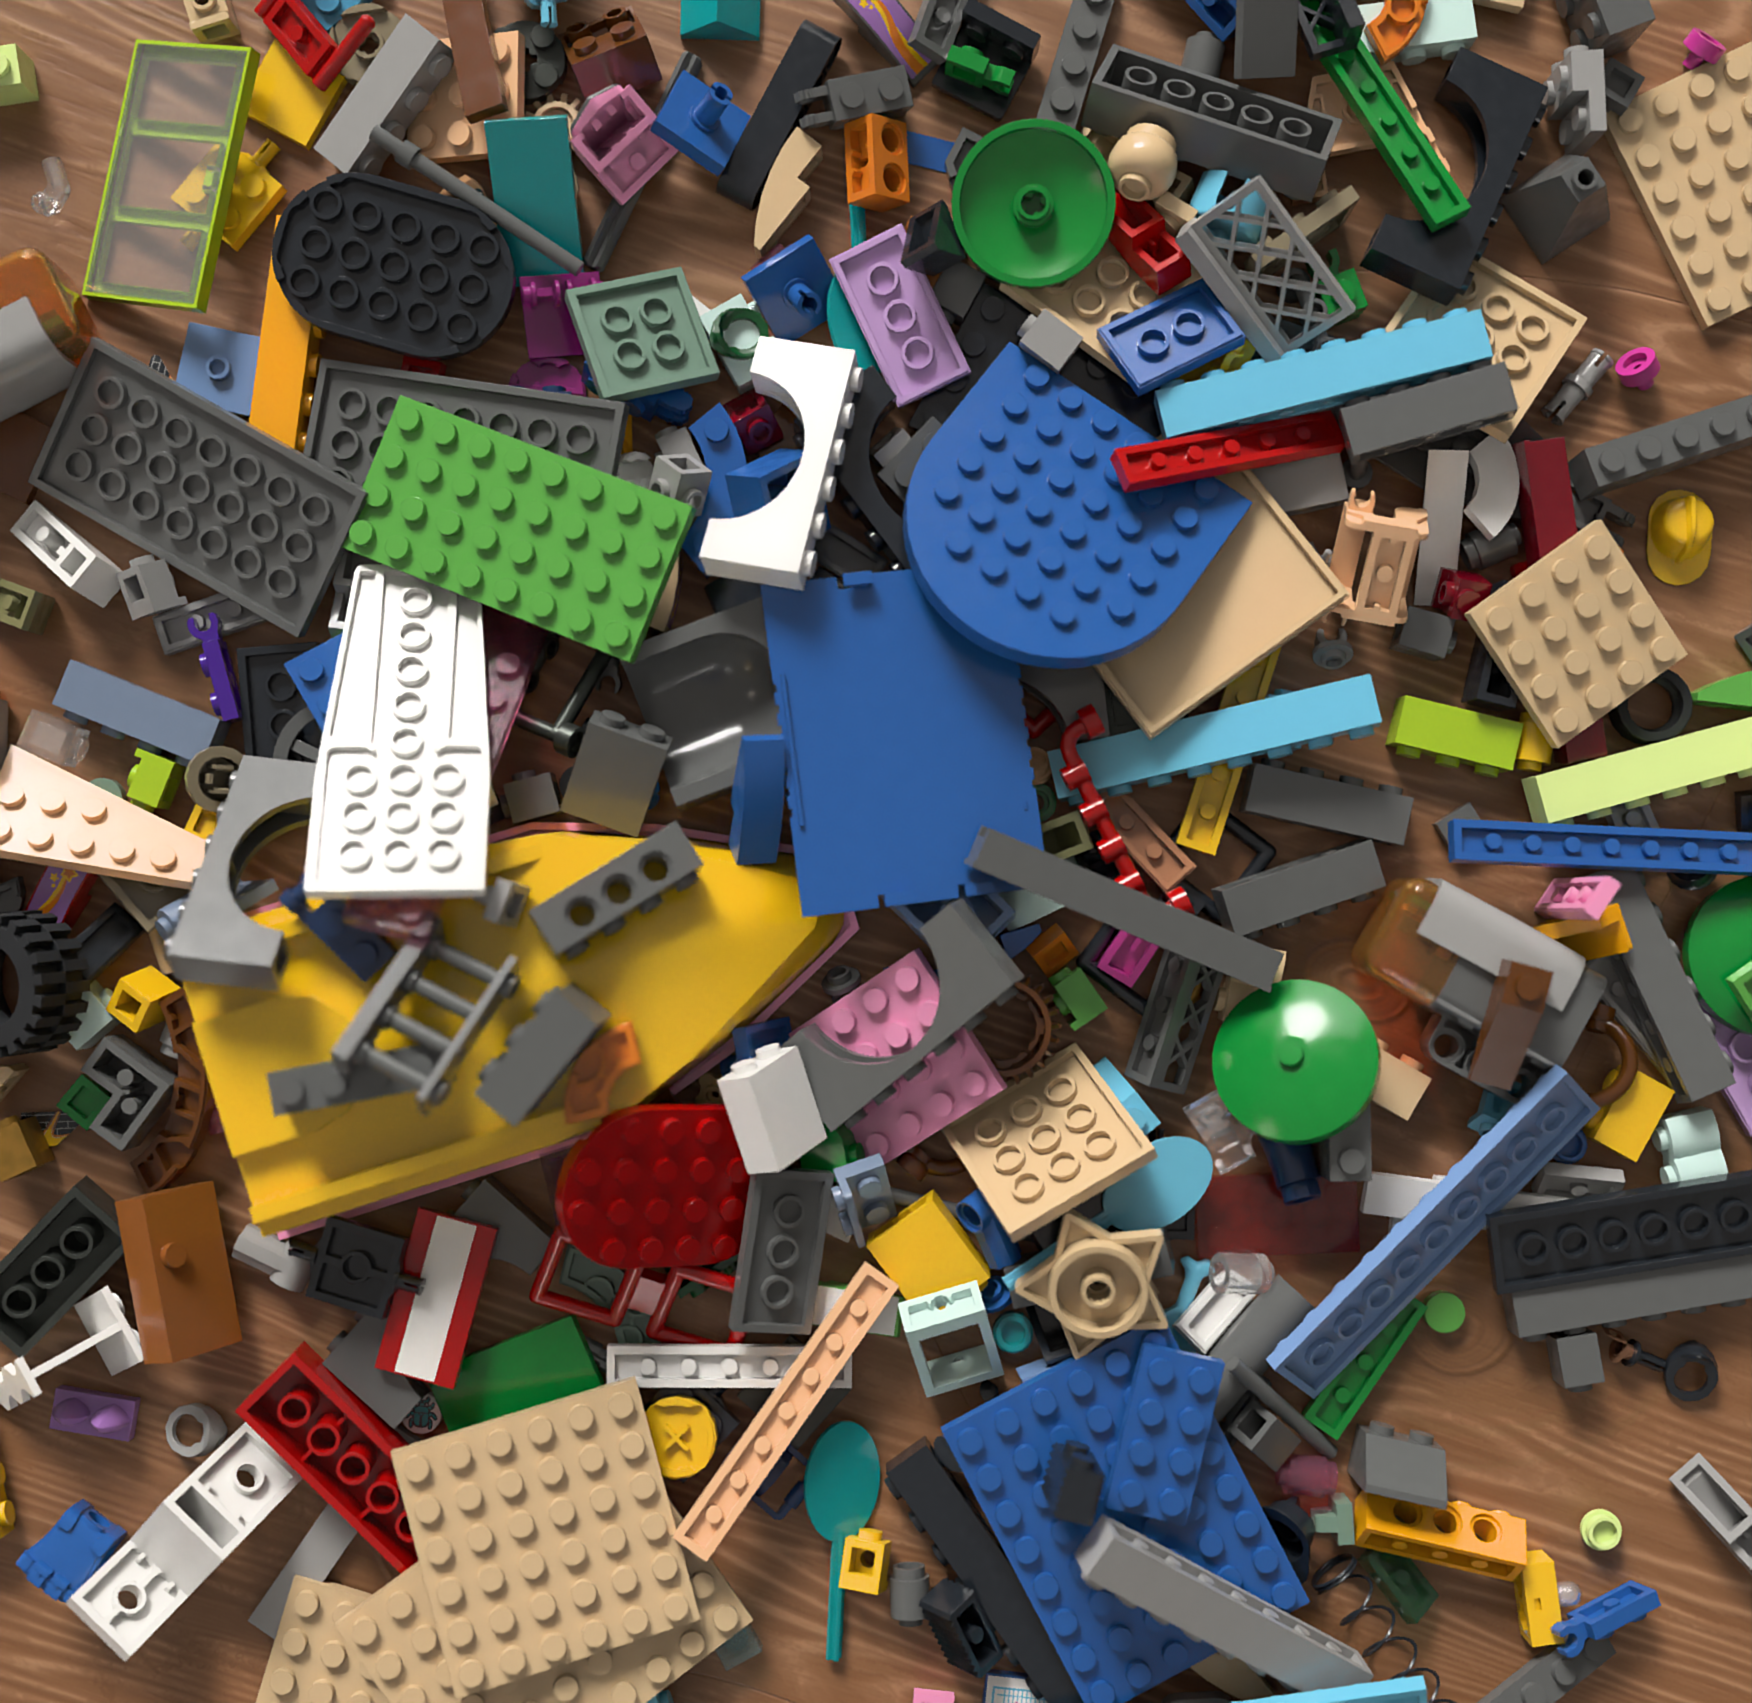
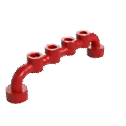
M1090 703L1075 711L1078 719L1067 726L1061 736L1060 750L1066 766L1059 769V772L1067 789L1071 792L1077 788L1084 801L1083 804L1077 806V809L1087 828L1096 825L1102 837V840L1095 843L1102 860L1106 865L1114 861L1120 873V876L1114 878L1113 881L1149 896L1145 884L1128 855V850L1117 832L1108 809L1099 796L1092 782L1091 775L1076 748L1077 741L1083 734H1086L1089 740H1092L1105 733L1102 721ZM1181 886L1165 893L1167 898L1166 904L1195 915L1193 906Z

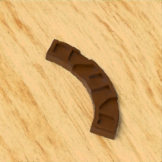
M184 986L158 1002L170 1032L173 1053H178V1077L174 1078L173 1094L169 1107L171 1114L165 1128L159 1131L150 1146L140 1156L130 1162L145 1194L166 1189L186 1170L203 1143L215 1105L213 1091L192 1027L195 1021Z

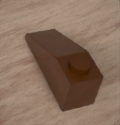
M1502 959L1498 976H1495L1468 1075L1469 1080L1511 1090L1543 1014L1554 972Z

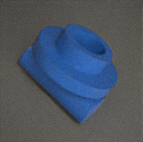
M990 1276V1279L987 1280L988 1285L980 1292L987 1314L999 1312L1012 1303L1009 1289L1004 1284L1002 1276Z

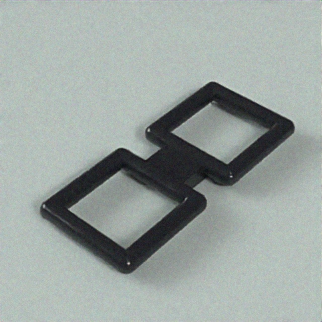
M1229 812L1224 829L1257 853L1237 880L1265 871L1276 856V848ZM1181 822L1169 837L1174 843L1176 841L1181 826ZM1186 879L1183 880L1177 887L1181 886L1188 896L1195 911L1194 916H1197L1202 911L1216 923L1221 924L1214 900ZM1162 892L1157 900L1166 903L1165 893ZM1104 923L1079 955L1076 965L1085 974L1143 1017L1148 998H1143L1133 989L1097 967L1096 959L1119 930Z

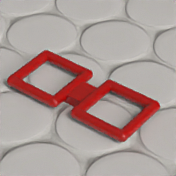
M560 1225L554 1228L529 1293V1299L532 1303L611 1327H618L622 1324L629 1308L651 1315L645 1330L646 1335L651 1339L668 1344H725L665 1326V1323L683 1279L733 1294L736 1277L701 1266L671 1267L668 1275L646 1268L626 1269L612 1306L609 1309L548 1290L566 1243L573 1245ZM731 1330L726 1344H743L748 1332H733Z

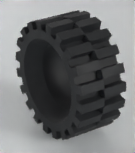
M43 911L0 912V1058L50 1051L58 1048L57 1045L65 1044L71 1039L69 1032L78 1031L82 1024V1021L76 1015L78 1013H86L89 1002L82 999V992L90 991V980H83L82 970L89 969L87 958H78L76 952L83 948L79 939H68L72 929L66 923H57L58 917L52 913H42ZM6 954L12 960L19 979V998L13 1014L7 1005L2 986V969Z

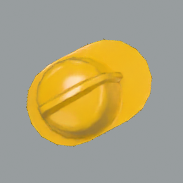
M1674 490L1664 493L1652 504L1648 516L1646 548L1648 565L1657 578L1664 583L1676 586L1689 584L1699 578L1708 567L1711 555L1714 527L1713 514L1703 499L1693 492Z

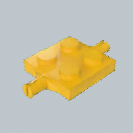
M266 138V141L253 156L240 151L222 240L236 252H238L287 193L285 187L275 180L266 168L275 155L281 151L268 138ZM222 146L214 148L173 198L189 214L208 215L212 196L204 193L209 169L221 170L218 168ZM189 232L181 243L193 253H196L202 244L204 233Z

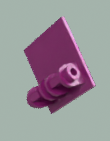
M599 271L581 272L578 276L567 273L519 277L529 359L584 355L564 299L565 291L602 283Z

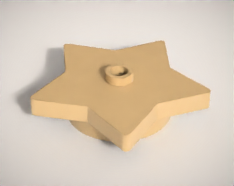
M1070 1209L1063 1214L1054 1254L1015 1281V1292L1056 1315L1061 1322L1075 1359L1085 1356L1106 1338L1117 1336L1127 1330L1167 1329L1166 1314L1150 1282L1163 1243V1232L1161 1229L1109 1233L1079 1212Z

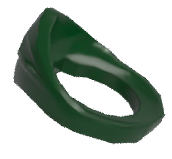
M731 308L720 313L713 321L709 335L711 348L723 357L733 360L744 361L753 358L758 342L747 349L729 347L724 340L723 331L727 330L730 324L737 320H748L756 325L759 337H769L766 321L760 313L750 308Z

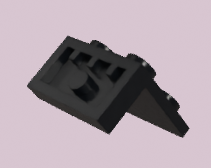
M968 0L962 11L961 28L956 35L953 45L960 48L962 46L974 47L980 50L984 57L990 59V64L1007 67L1016 71L1009 96L1001 95L984 85L981 89L945 75L946 61L939 66L932 79V86L988 117L1001 121L1038 54L1041 35L977 0Z

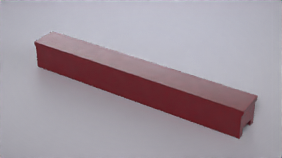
M1564 436L1532 442L1525 440L1511 445L1519 470L1518 501L1528 568L1577 533ZM1603 717L1559 749L1553 748L1554 762L1573 764L1574 761L1608 756Z

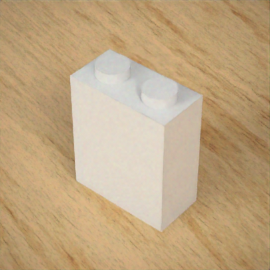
M779 1043L765 1045L755 1051L756 1057L733 1064L731 1066L732 1072L717 1081L748 1174L781 1171L827 1138L798 1046L780 1048Z

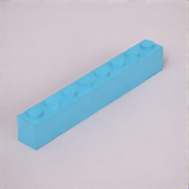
M1467 308L1454 309L1445 313L1442 319L1427 322L1425 318L1414 319L1403 324L1402 329L1386 332L1384 328L1371 330L1361 336L1362 339L1347 343L1345 339L1331 340L1324 343L1319 350L1305 353L1304 349H1296L1284 353L1279 360L1265 363L1264 359L1252 360L1241 365L1240 370L1225 373L1223 369L1212 370L1201 375L1200 380L1185 383L1183 379L1169 381L1161 385V389L1156 390L1154 396V406L1162 438L1167 440L1294 417L1342 405L1360 396L1374 397L1386 394L1385 392L1388 389L1398 385L1410 384V387L1426 384V380L1429 377L1439 373L1450 372L1451 376L1466 373L1469 366L1481 361L1491 360L1493 357L1481 309L1470 312L1467 311Z
M1366 674L1180 719L1152 740H1149L1145 733L1139 729L1077 744L1076 748L1091 775L1098 794L1108 791L1109 797H1117L1133 792L1132 785L1147 782L1148 788L1159 787L1172 783L1171 776L1187 773L1189 779L1211 774V767L1227 763L1228 769H1234L1252 764L1251 757L1268 754L1269 759L1293 754L1292 747L1308 744L1309 750L1327 747L1334 744V737L1349 734L1350 740L1369 737L1375 734L1373 728L1380 727L1382 719L1371 674ZM1061 750L1048 751L1058 799L1061 802L1068 801L1069 807L1083 804L1084 801L1078 789L1076 788L1070 792L1060 775L1059 769L1066 766Z

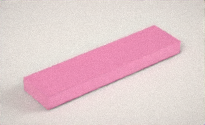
M1610 876L1556 878L1548 886L1534 907V911L1545 919L1598 920L1621 884Z

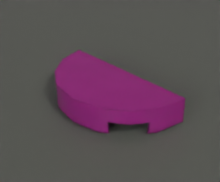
M560 357L530 359L516 373L512 374L508 385L522 386L535 390H542V387L550 385L562 386L566 388V391H571L573 395L588 397L586 384L581 382V375L578 370L569 364L567 360Z

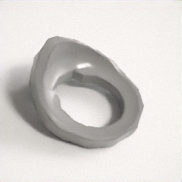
M191 1403L178 1407L170 1414L165 1427L167 1442L171 1449L188 1458L205 1456L214 1451L223 1442L228 1433L227 1426L221 1415L210 1406L201 1403ZM185 1414L195 1416L198 1422L203 1423L201 1442H197L192 1446L183 1445L176 1435L177 1422Z

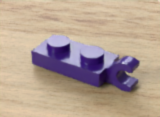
M214 612L208 613L211 626L207 631L199 629L197 619L189 618L187 620L189 632L194 637L203 641L201 644L204 653L199 655V660L205 677H211L215 692L210 694V700L216 716H222L223 722L228 723L242 721L240 690L227 643L223 641L220 617Z

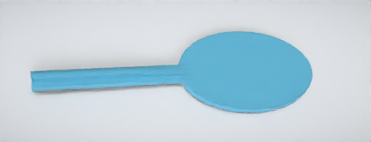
M1183 1136L1166 1137L1150 1142L1155 1148L1158 1158L1104 1189L1102 1197L1103 1211L1090 1220L1103 1229L1113 1224L1123 1231L1159 1229L1173 1223L1191 1210L1205 1193L1213 1172V1161L1210 1152L1197 1140ZM1057 1241L1002 1277L1004 1284L1010 1292L1015 1289V1281L1054 1254Z

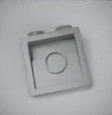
M1576 45L1566 48L1563 51L1564 59L1551 66V75L1543 83V85L1548 86L1542 103L1547 105V120L1563 119L1559 127V142L1561 145H1564L1565 154L1583 156L1607 131L1603 49L1589 50V47L1586 45Z

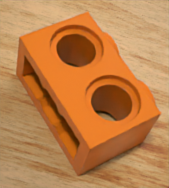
M870 113L844 124L848 204L883 213L910 203L906 123Z

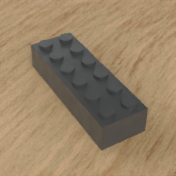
M1113 44L1091 83L1081 126L1090 128L1102 136L1121 138L1123 135H1126L1130 127L1136 124L1150 123L1166 129L1174 137L1177 144V161H1188L1206 167L1208 170L1228 171V175L1245 180V182L1247 178L1252 180L1260 174L1270 189L1283 193L1290 199L1304 200L1312 203L1343 120Z

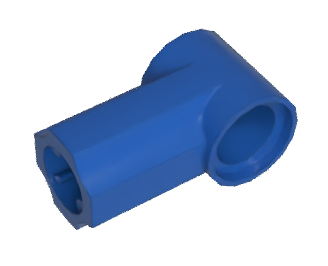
M978 1188L956 1205V1214L959 1221L968 1231L975 1234L990 1269L999 1270L1008 1265H1013L1022 1258L1020 1254L1022 1251L1018 1242H1012Z

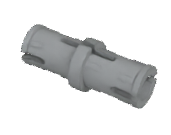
M1599 348L1592 349L1580 367L1574 373H1568L1562 380V388L1543 406L1541 412L1544 417L1548 419L1554 410L1560 407V411L1550 422L1561 426L1581 400L1586 401L1593 393L1592 387L1613 366L1612 358L1607 355L1596 367L1595 363L1603 355L1604 351Z

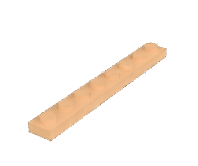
M864 1261L673 1534L675 1540L707 1562L896 1292L899 1285L867 1261Z

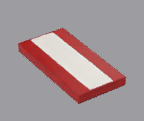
M422 1206L418 1208L403 1261V1273L425 1278L426 1284L422 1286L424 1290L420 1296L398 1289L394 1294L374 1368L449 1389H454L457 1386L499 1227Z

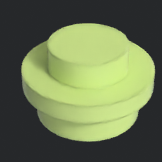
M1594 1509L1583 1517L1580 1523V1534L1583 1541L1592 1549L1606 1551L1614 1548L1619 1543L1622 1535V1526L1619 1519L1610 1511Z

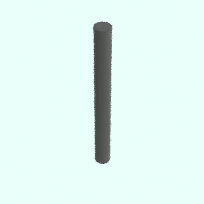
M1236 1356L1228 1360L1226 1369L1323 1457L1330 1460L1336 1456L1338 1448Z

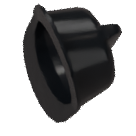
M1291 1496L1287 1501L1277 1500L1269 1506H1262L1261 1508L1302 1585L1307 1580L1310 1570V1547L1315 1535V1525L1308 1513L1301 1508L1299 1497Z

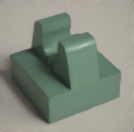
M1328 1493L1329 1506L1310 1508V1516L1314 1522L1315 1531L1317 1533H1330L1338 1545H1354L1352 1502L1345 1493Z

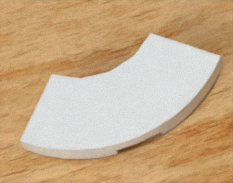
M1489 435L1469 452L1468 462L1473 469L1475 488L1472 499L1463 512L1490 541L1509 521L1517 503L1520 481L1515 453L1509 441L1504 444Z

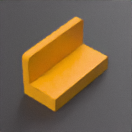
M1618 903L1607 905L1598 920L1548 919L1532 927L1584 956L1585 961L1625 953L1633 949Z

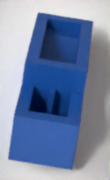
M782 734L741 737L730 798L734 815L728 842L736 865L776 863L783 817L785 741Z

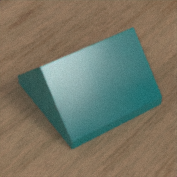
M681 0L680 38L760 41L761 0Z

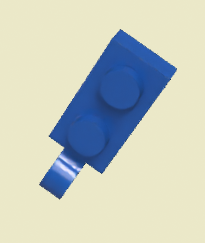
M1630 1580L1567 1613V1621H1559L1550 1628L1553 1634L1561 1638L1568 1635L1567 1642L1557 1648L1558 1653L1568 1658L1575 1657L1582 1651L1586 1638L1590 1637L1594 1640L1609 1638L1616 1629L1627 1623L1644 1619L1648 1612L1661 1606L1656 1590Z

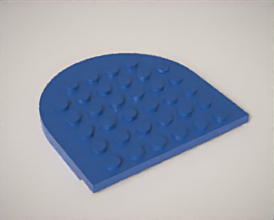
M1009 342L922 452L914 468L906 494L903 511V535L910 567L926 598L936 611L968 640L998 656L1026 665L1059 669L1081 668L1117 659L1134 651L1156 635L1175 614L1253 502L1214 476L1125 493L1110 460L1114 449L1159 440L1060 374H1056L1024 350Z

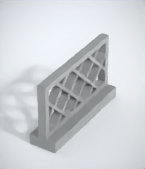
M1260 174L1197 218L1195 216L1185 223L1175 238L1178 246L1266 363L1281 359L1284 353L1299 348L1355 311L1356 306ZM1255 190L1266 203L1264 217L1241 213L1243 199ZM1236 204L1235 212L1227 211ZM1271 212L1274 214L1276 219L1270 218ZM1215 218L1233 221L1231 239L1214 237L1206 225ZM1239 222L1262 226L1259 245L1236 241ZM1268 227L1284 229L1290 237L1288 250L1265 246ZM1295 245L1300 250V252L1294 251ZM1223 248L1229 249L1228 255ZM1235 250L1258 254L1255 273L1238 270L1233 263ZM1263 255L1287 259L1284 278L1260 274ZM1292 260L1306 262L1311 265L1315 271L1313 283L1289 279ZM1319 278L1324 283V285L1318 284ZM1247 281H1252V282H1253L1252 287L1250 286V284H1249ZM1259 283L1282 287L1279 305L1261 301L1257 295ZM1287 288L1311 292L1307 310L1284 306ZM1316 293L1333 296L1340 305V308L1331 314L1314 312L1313 307ZM1271 313L1277 314L1276 320ZM1282 315L1306 319L1304 331L1290 340L1281 328ZM1311 320L1318 321L1316 324L1310 327Z

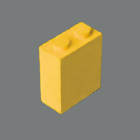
M934 1189L899 1212L898 1216L889 1219L868 1234L866 1247L889 1278L899 1285L898 1290L907 1301L977 1280L980 1292L988 1285L987 1280L990 1279V1268L986 1259ZM945 1306L939 1307L938 1310H943Z

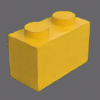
M1618 1065L1617 1069H1613L1608 1073L1602 1084V1090L1614 1082L1620 1072L1621 1065ZM1637 1071L1636 1078L1630 1089L1614 1103L1600 1107V1110L1584 1125L1583 1132L1586 1138L1622 1158L1637 1162L1675 1091Z

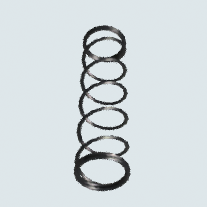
M1345 1553L1327 1561L1315 1572L1311 1585L1315 1591H1318V1595L1326 1593L1346 1579L1361 1577L1369 1583L1370 1591L1363 1605L1358 1610L1344 1617L1340 1621V1626H1346L1358 1617L1360 1613L1371 1609H1385L1391 1614L1392 1623L1386 1636L1381 1641L1365 1649L1362 1653V1658L1371 1656L1386 1642L1406 1640L1414 1647L1413 1659L1405 1671L1396 1674L1389 1680L1405 1678L1407 1674L1417 1671L1430 1672L1436 1678V1689L1428 1703H1457L1450 1699H1435L1440 1686V1679L1436 1671L1429 1668L1412 1669L1418 1653L1417 1644L1413 1639L1401 1636L1389 1638L1395 1625V1613L1393 1610L1383 1605L1366 1607L1373 1592V1582L1368 1576L1352 1574L1357 1565V1559L1353 1554ZM1351 1560L1348 1567L1341 1574L1326 1583L1317 1585L1318 1581L1327 1571L1344 1561Z

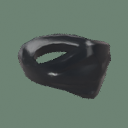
M1689 1340L1677 1345L1665 1360L1666 1367H1663L1664 1384L1673 1396L1683 1401H1699L1707 1397L1716 1387L1719 1379L1718 1365L1714 1355L1704 1344L1696 1340ZM1686 1362H1698L1704 1365V1370L1707 1374L1706 1382L1698 1390L1684 1391L1679 1389L1674 1383V1377L1678 1369L1684 1367Z

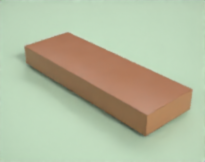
M1108 791L1099 793L1117 832L1128 850V855L1164 893L1175 889L1197 869V866L1129 794L1109 797Z

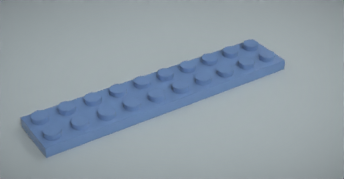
M1554 1065L1548 1073L1542 1075L1537 1080L1535 1086L1518 1103L1509 1108L1506 1115L1478 1140L1477 1145L1460 1162L1450 1168L1448 1174L1420 1199L1419 1204L1402 1221L1392 1227L1390 1233L1362 1258L1361 1263L1344 1280L1335 1285L1332 1292L1305 1316L1304 1321L1287 1338L1277 1344L1275 1350L1265 1360L1276 1372L1315 1399L1486 1225L1487 1217L1485 1214L1500 1211L1600 1110L1597 1104L1559 1065Z

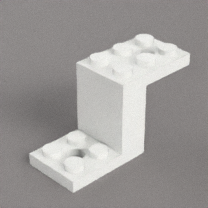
M245 1422L160 1504L133 1537L68 1599L66 1604L114 1652L126 1661L303 1478ZM244 1470L249 1472L254 1478V1487H244L237 1480V1471ZM120 1591H129L135 1595L137 1599V1607L135 1609H125L120 1605L118 1601V1593Z

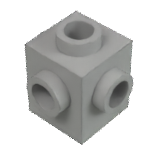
M688 453L657 455L648 489L693 506L696 509L694 517L701 516L713 471Z

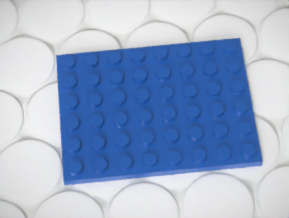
M1169 1327L1167 1329L1127 1330L1117 1336L1106 1338L1085 1356L1078 1359L1072 1356L940 1427L1084 1703H1125L1218 1652L1212 1644L1204 1640L1200 1643L1195 1642L1181 1628L1174 1624L1163 1625L1156 1621L1147 1610L1139 1606L1135 1608L1128 1607L1111 1591L1105 1588L1101 1591L1096 1590L1081 1577L1082 1570L1074 1554L1102 1514L1288 1614L1310 1602L1214 1414L1186 1525L1105 1508L1103 1500L1141 1342L1180 1350ZM1066 1440H1074L1089 1446L1090 1452L1093 1453L1103 1471L1102 1473L1106 1476L1092 1526L1055 1518L1040 1485L1045 1483L1043 1477L1047 1475L1045 1471L1049 1467L1047 1461L1052 1459L1049 1453L1054 1451L1052 1445L1056 1442L1065 1444Z

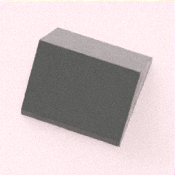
M1237 0L1234 79L1295 77L1299 0Z

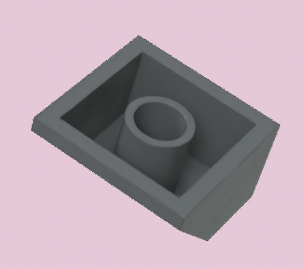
M1371 1421L1370 1426L1356 1425L1347 1472L1364 1492L1446 1510L1448 1502L1446 1451L1434 1441V1435L1414 1429L1410 1430L1409 1435L1394 1432V1426L1379 1421Z

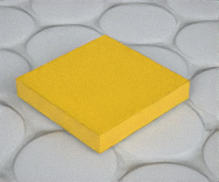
M274 39L257 70L248 118L310 150L344 90L347 80L344 76L338 74L325 92L321 91L313 84V79L303 72L282 44Z

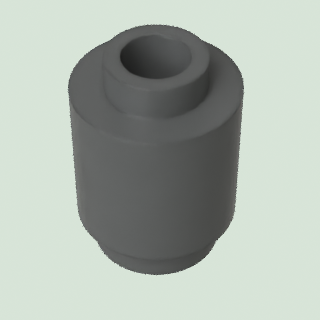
M1208 31L1197 32L1195 36L1189 37L1186 41L1181 66L1219 78L1226 46L1215 33Z
M1513 522L1507 523L1490 541L1477 528L1466 533L1465 538L1460 540L1459 553L1469 571L1476 568L1483 570L1518 555V546L1522 544V538L1517 526Z
M921 1562L896 1563L892 1566L893 1574L889 1576L890 1616L895 1620H899L900 1626H920L923 1624L926 1614L922 1613L923 1608L919 1607V1603L930 1591L929 1574L925 1572V1564Z

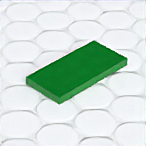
M571 1314L465 1355L457 1386L454 1389L429 1383L449 1432L605 1385L577 1317Z

